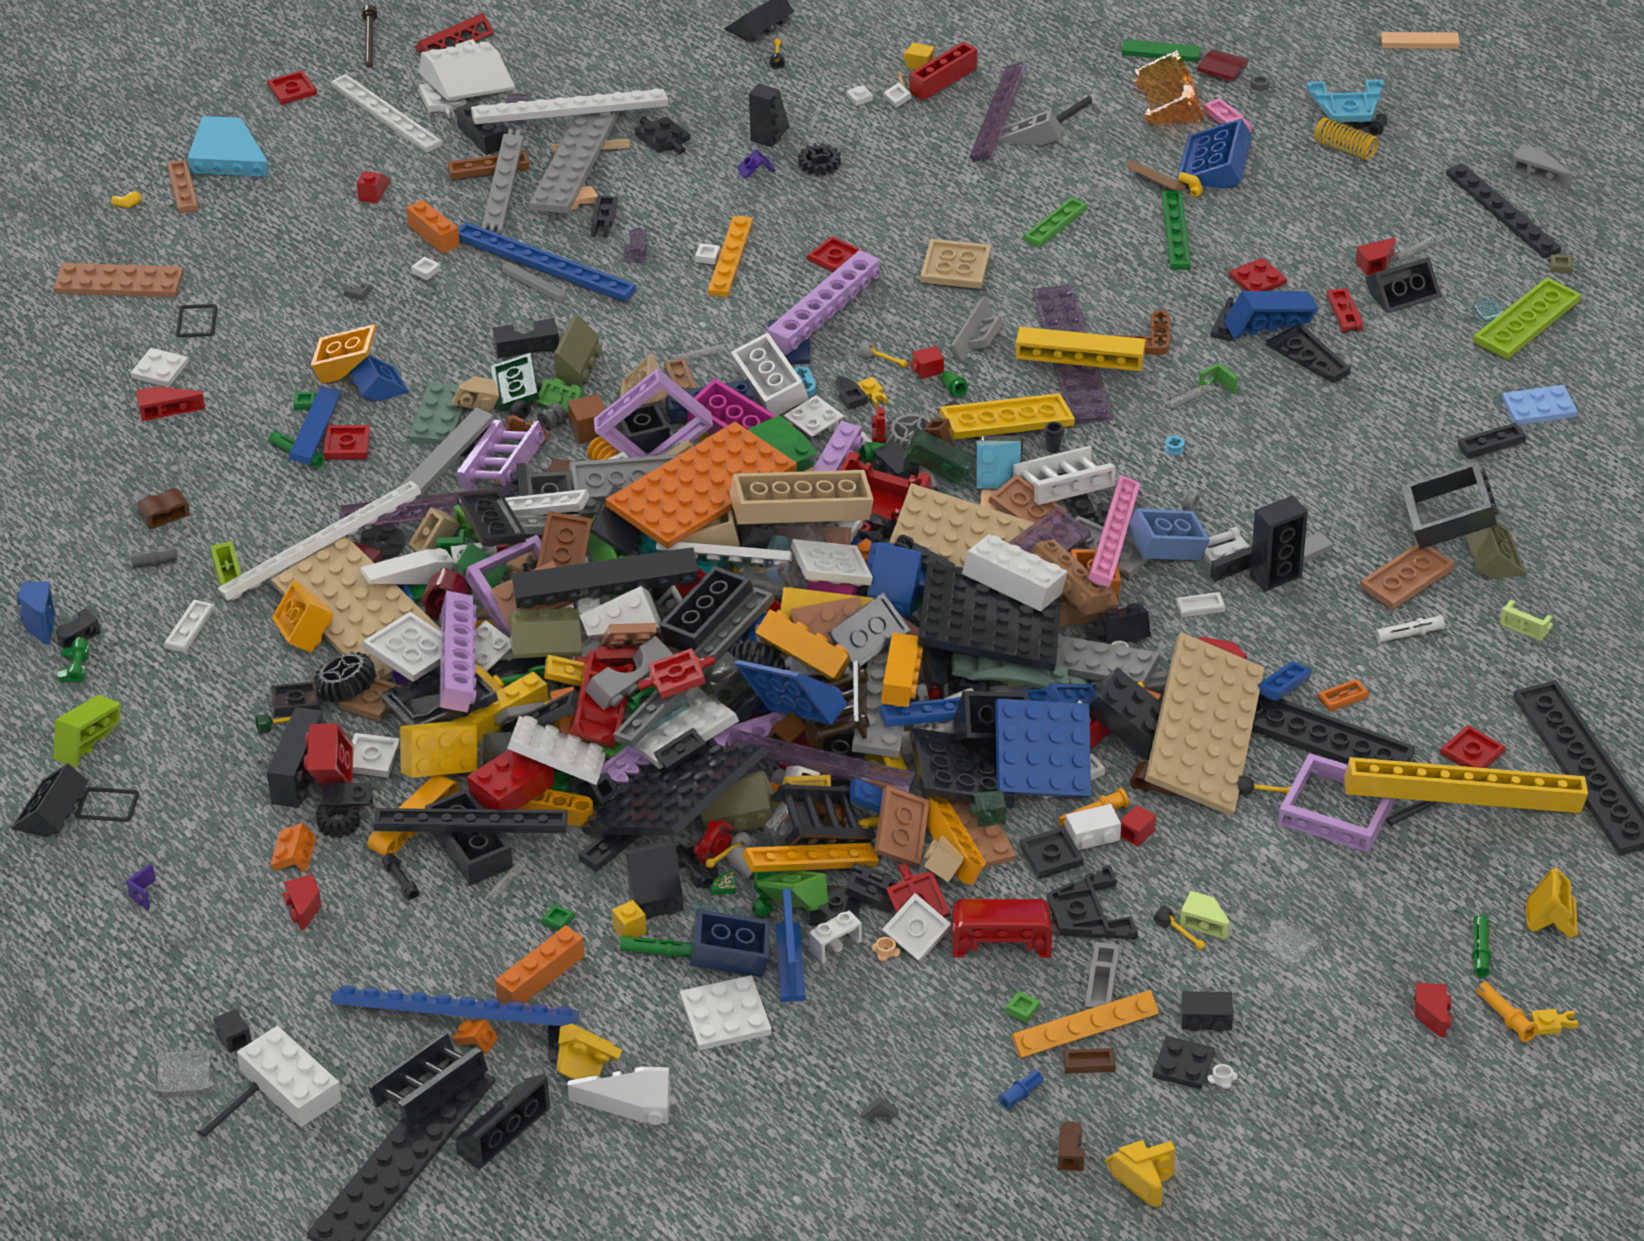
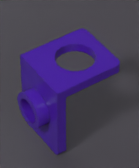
M756 149L737 166L742 178L750 176L761 164L772 172L776 171L771 161Z
M148 864L126 881L129 897L146 909L150 908L148 893L144 888L156 880L153 865ZM138 893L141 895L143 900L139 898V896L137 895Z

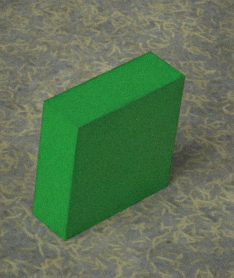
M295 392L294 410H310L316 397V392Z
M554 904L541 919V924L559 931L565 925L568 926L575 918V913Z

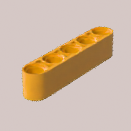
M443 775L432 776L399 808L425 809L426 805L459 791V783ZM373 831L368 839L367 846L382 856L388 853H396L406 844L405 841L408 838L411 839L417 832Z
M550 789L517 809L568 810V824L579 827L587 822V818L594 813L593 802L589 797Z
M928 797L927 800L930 802L926 827L936 841L941 836H944L963 855V861L956 870L955 875L966 884H975L986 864L983 856L950 802L944 798Z

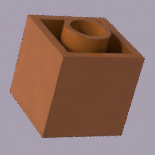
M599 394L568 401L569 425L579 444L601 437L595 432L594 418L606 409Z

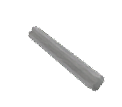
M506 262L502 265L503 273L558 302H564L567 299L566 291L513 263Z

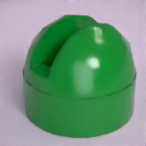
M762 896L752 906L754 914L759 918L767 917L774 910L772 904Z

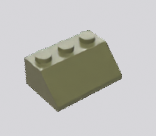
M573 315L554 353L556 378L564 381L566 386L571 387L574 384L582 388L584 382L587 383L589 380L590 369L595 368L596 357L601 355L602 344H599V335L578 315Z
M1497 522L1498 525L1463 536L1471 549L1469 553L1475 560V568L1480 575H1486L1490 579L1527 575L1510 531L1499 522Z
M565 607L551 610L541 608L539 610L518 609L516 611H509V638L513 658L547 657L548 655L582 656L578 608Z
M765 772L743 775L701 813L704 825L707 827L711 820H725L734 827V831L730 829L729 833L779 824L780 801H771L770 796L775 791Z

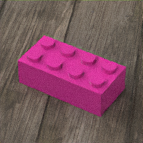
M715 378L694 397L711 412L713 426L707 430V433L710 435L717 433L733 422H737L744 428L749 429L776 417L775 414ZM687 410L688 421L690 422L696 416Z

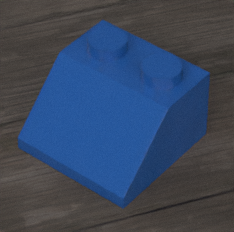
M370 354L350 371L353 377L352 381L360 389L359 393L367 400L372 399L377 402L409 392L394 366Z
M22 582L21 591L17 592V604L21 605V622L25 623V628L28 632L44 644H50L56 615L50 582Z

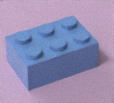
M1136 509L1127 528L1143 558L1201 560L1210 542L1194 511Z

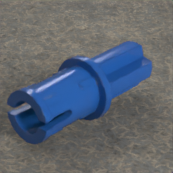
M1035 1070L1021 1081H1014L1011 1088L999 1095L1000 1104L1010 1109L1022 1098H1027L1029 1092L1043 1082L1044 1077L1038 1070Z

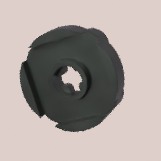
M387 522L383 525L363 530L360 544L381 551L382 560H387L401 553L402 548L405 546V537L403 532L395 528L393 523Z

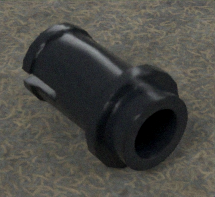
M1378 114L1375 120L1370 122L1368 125L1370 134L1374 136L1382 134L1384 126L1388 122L1386 115Z

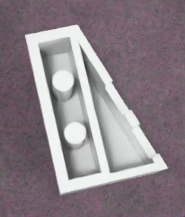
M642 586L580 615L587 635L596 641L600 640L610 624L656 623V632L662 633L659 626L661 620L651 595Z

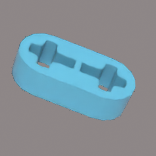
M804 366L795 367V372L802 380L804 386L807 387L808 398L813 397L816 393V385L810 369Z

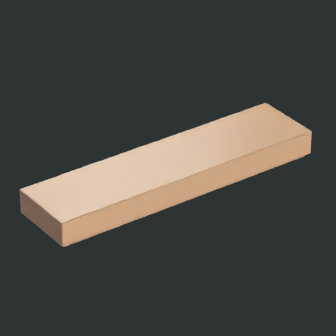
M1381 32L1382 48L1459 49L1460 46L1458 33Z

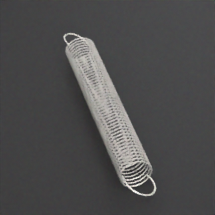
M1432 237L1424 240L1425 243L1429 244V246L1433 245L1434 243L1433 241L1429 240H1434ZM1424 241L1414 245L1416 248L1422 247V250L1427 248V245L1423 243ZM1414 246L1404 250L1406 253L1412 252V255L1415 254L1412 250L1418 253V250L1413 248ZM1404 251L1398 253V257H1403L1402 260L1405 259L1402 255H1406V258H1408V255L1403 253Z
M721 344L717 346H712L696 351L675 355V359L719 348L723 345ZM724 347L687 357L685 361L724 352Z
M1206 384L1200 386V388L1207 389L1208 391H1211L1210 388H1207L1211 387V385L1206 386ZM1198 387L1176 398L1184 400L1183 403H1185L1187 399H1183L1184 397H1189V400L1193 398L1190 395L1198 397L1199 394L1192 391L1202 392V394H1205V391H1200L1201 389ZM1175 398L1169 400L1171 403H1178V405H1181V402H1176L1177 400H1175Z
M520 860L486 895V898L490 897V895L492 896L493 892L495 893L496 889L498 890V888H507L506 886L502 887L499 884H502V882L505 881L506 877L508 878V876L510 877V875L513 876L511 874V871H514V869L516 870L517 866L519 867L520 865L521 867L525 868V866H522L520 864Z

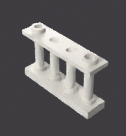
M1087 446L1013 464V477L1017 474L1034 487V502L1041 505L1115 486L1116 466L1112 463L1101 466L1095 465L1092 462V447Z

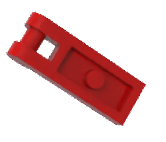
M1348 289L1327 290L1326 298L1338 321L1341 333H1347L1349 330L1354 329L1362 331L1363 322Z

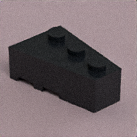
M758 83L749 93L750 141L772 147L781 140L782 135L790 126L780 90Z

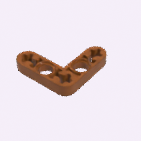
M1157 310L1152 313L1151 336H1114L1146 339L1145 355L1167 354L1170 349V315L1164 310Z

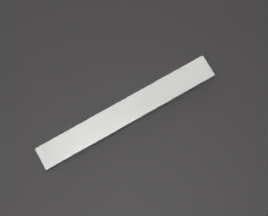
M345 74L330 82L331 87L426 153L442 145V140Z

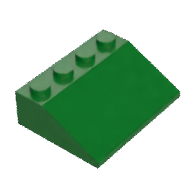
M780 415L747 429L797 463V470L794 472H803L814 466L817 452L808 439Z

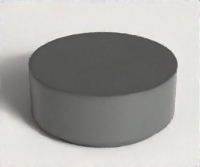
M1256 75L1251 78L1250 86L1256 91L1267 90L1270 87V79L1263 75Z

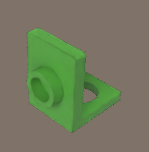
M1217 363L1199 373V388L1204 384L1208 386V382L1212 384L1218 381L1233 394L1237 393L1238 377L1222 364ZM1212 373V377L1207 382H1204L1205 377Z

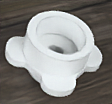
M1219 1064L1213 1068V1074L1209 1075L1207 1080L1211 1084L1215 1083L1217 1086L1228 1089L1231 1087L1232 1081L1237 1079V1073L1233 1072L1230 1066Z

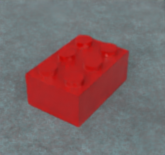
M337 723L309 724V732H306L305 743L308 747V755L304 757L305 769H307L322 789L323 783H352L354 744Z
M509 749L467 776L469 791L485 809L517 810L555 785L553 767Z

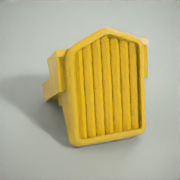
M1556 867L1546 874L1527 897L1525 910L1527 927L1530 931L1535 932L1554 923L1559 931L1572 938L1578 935L1576 898L1571 894V881Z
M572 1023L561 1026L557 1071L571 1080L600 1076L603 1064L619 1059L622 1049L615 1047L614 1043Z
M1141 1140L1118 1148V1152L1107 1157L1105 1163L1117 1180L1150 1206L1158 1207L1162 1205L1161 1182L1174 1176L1175 1147L1172 1141L1146 1148L1144 1141Z

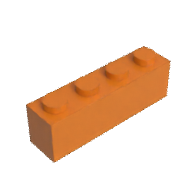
M565 925L495 979L497 999L503 1004H508L509 1002H522L524 1004L585 956L583 937Z

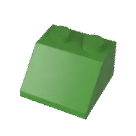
M801 870L783 871L757 881V886L774 902L783 904V889H790L792 908L804 907L806 911H814L819 909L820 905L828 903L826 874Z

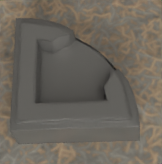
M361 284L362 286L355 288L350 286L344 290V296L362 301L372 290V285Z
M879 1097L863 1109L862 1117L870 1120H875V1117H887V1120H890L899 1115V1108Z

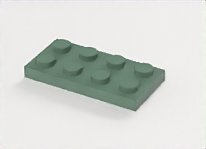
M428 383L409 434V442L440 445L459 425L465 407L452 405V400L459 384Z

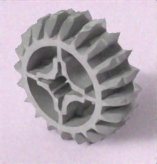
M908 412L906 415L900 413L899 417L893 416L892 420H889L885 426V443L888 444L896 441L915 460H917L918 456L925 459L926 455H931L923 429L933 417H927L926 413L919 415L918 412L915 414Z

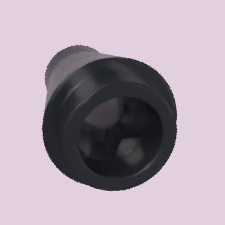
M1049 422L1043 430L1047 451L1057 453L1060 451L1065 430L1061 423Z

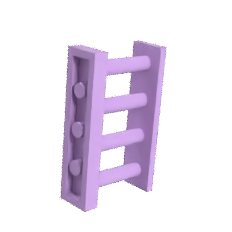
M494 420L457 471L462 487L471 490L478 479L500 480L504 491H509L512 486V472H515L516 464L525 463L527 465L545 439L539 421H535L528 432L506 431L502 420ZM506 440H521L519 445L504 444ZM497 453H512L509 458L494 457ZM487 466H503L500 471H484Z

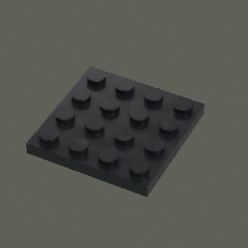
M911 728L909 736L922 795L932 798L950 799L952 801L991 805L999 808H1013L1015 804L1014 794L997 793L996 743L955 742L954 734Z

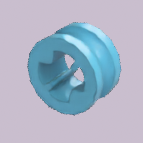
M1179 436L1166 438L1165 451L1170 455L1181 454L1184 451V439Z

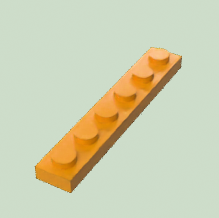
M744 216L732 217L708 288V295L729 296L753 224V218Z
M871 843L745 848L742 853L750 872L852 868L854 862L862 866L866 864L876 867L879 862Z
M1148 990L1013 1033L1011 1037L1019 1058H1024L1159 1014L1152 991Z

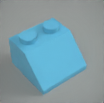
M977 441V489H999L1013 477V464L1020 463L1021 441Z

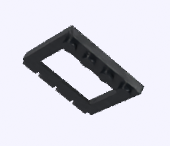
M440 668L426 673L421 679L418 678L414 682L408 680L401 683V687L396 685L382 691L383 695H380L382 703L403 726L450 722L459 717L468 716L475 710L489 707L492 703L499 701L497 693L475 673L476 685L474 690H476V698L474 704L469 705L468 712L442 708L439 705L432 708L426 714L414 716L402 702L440 687Z

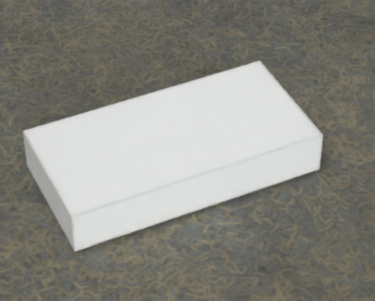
M1220 592L1176 598V605L1181 617L1225 612V605Z

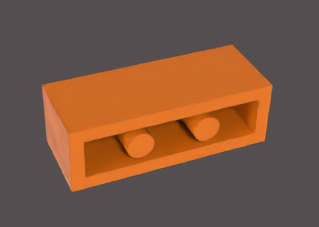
M423 199L406 207L408 226L441 253L460 246L458 227Z

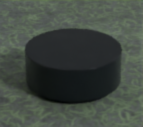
M522 399L517 400L511 406L510 416L516 415L521 419L527 418L531 409L530 404Z

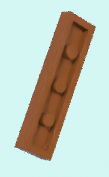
M526 151L521 152L517 171L530 169ZM499 155L447 162L450 178L454 180L494 174Z

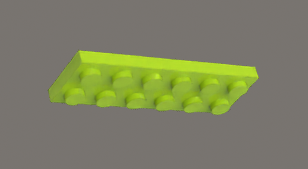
M1546 277L1477 332L1473 337V342L1508 360L1581 300V294Z

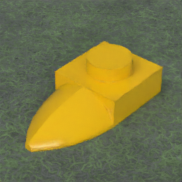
M475 664L476 673L495 692L502 689L505 684L496 674L492 677L482 667Z

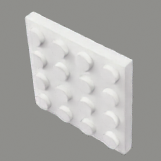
M697 686L689 689L635 745L634 749L661 769L663 766L655 758L654 752L683 733L694 728L706 742L739 722L736 713Z
M519 716L507 749L592 784H597L606 755L602 751L603 747L595 743H584L580 737L568 734V736L562 734L554 726L546 725L545 727L538 725V721L532 717L525 716L523 718Z

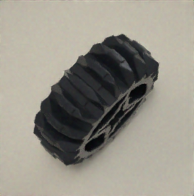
M739 640V642H735L727 650L724 662L727 664L728 673L731 675L743 676L735 665L737 660L786 670L785 656L781 654V651L774 649V646L766 645V643H759L757 640L755 642Z
M351 651L348 654L343 653L341 656H335L332 660H327V663L321 665V669L316 671L314 680L315 688L324 701L329 700L330 703L335 701L340 703L342 700L348 701L350 698H356L359 694H364L363 691L370 689V685L375 683L374 679L377 676L374 663L370 660V657L366 654H361V652L354 654Z

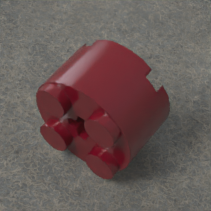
M447 568L440 569L439 572L430 577L422 597V605L424 604L426 608L425 612L437 621H439L446 591L472 595V588L466 578Z

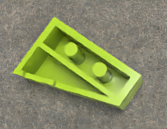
M98 694L57 718L54 724L53 759L65 764L69 763L76 768L80 764L78 760L84 753L90 754L93 751L91 746L98 739L103 740L120 722L121 703Z

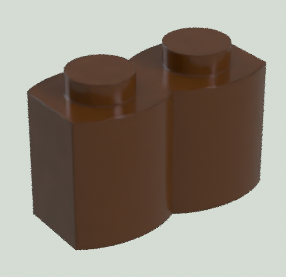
M178 488L167 489L158 495L147 496L137 502L138 513L149 529H155L190 515L189 504Z

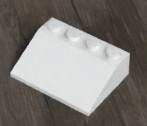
M480 42L479 44L472 45L465 44L459 47H447L440 50L432 49L421 53L419 74L448 101L515 89V85L499 52L489 42Z

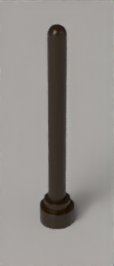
M366 5L362 9V17L366 21L365 66L370 68L373 66V21L377 18V8L373 5Z

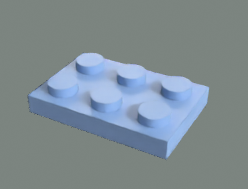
M1564 385L1502 393V400L1513 422L1517 425L1577 417L1578 414Z

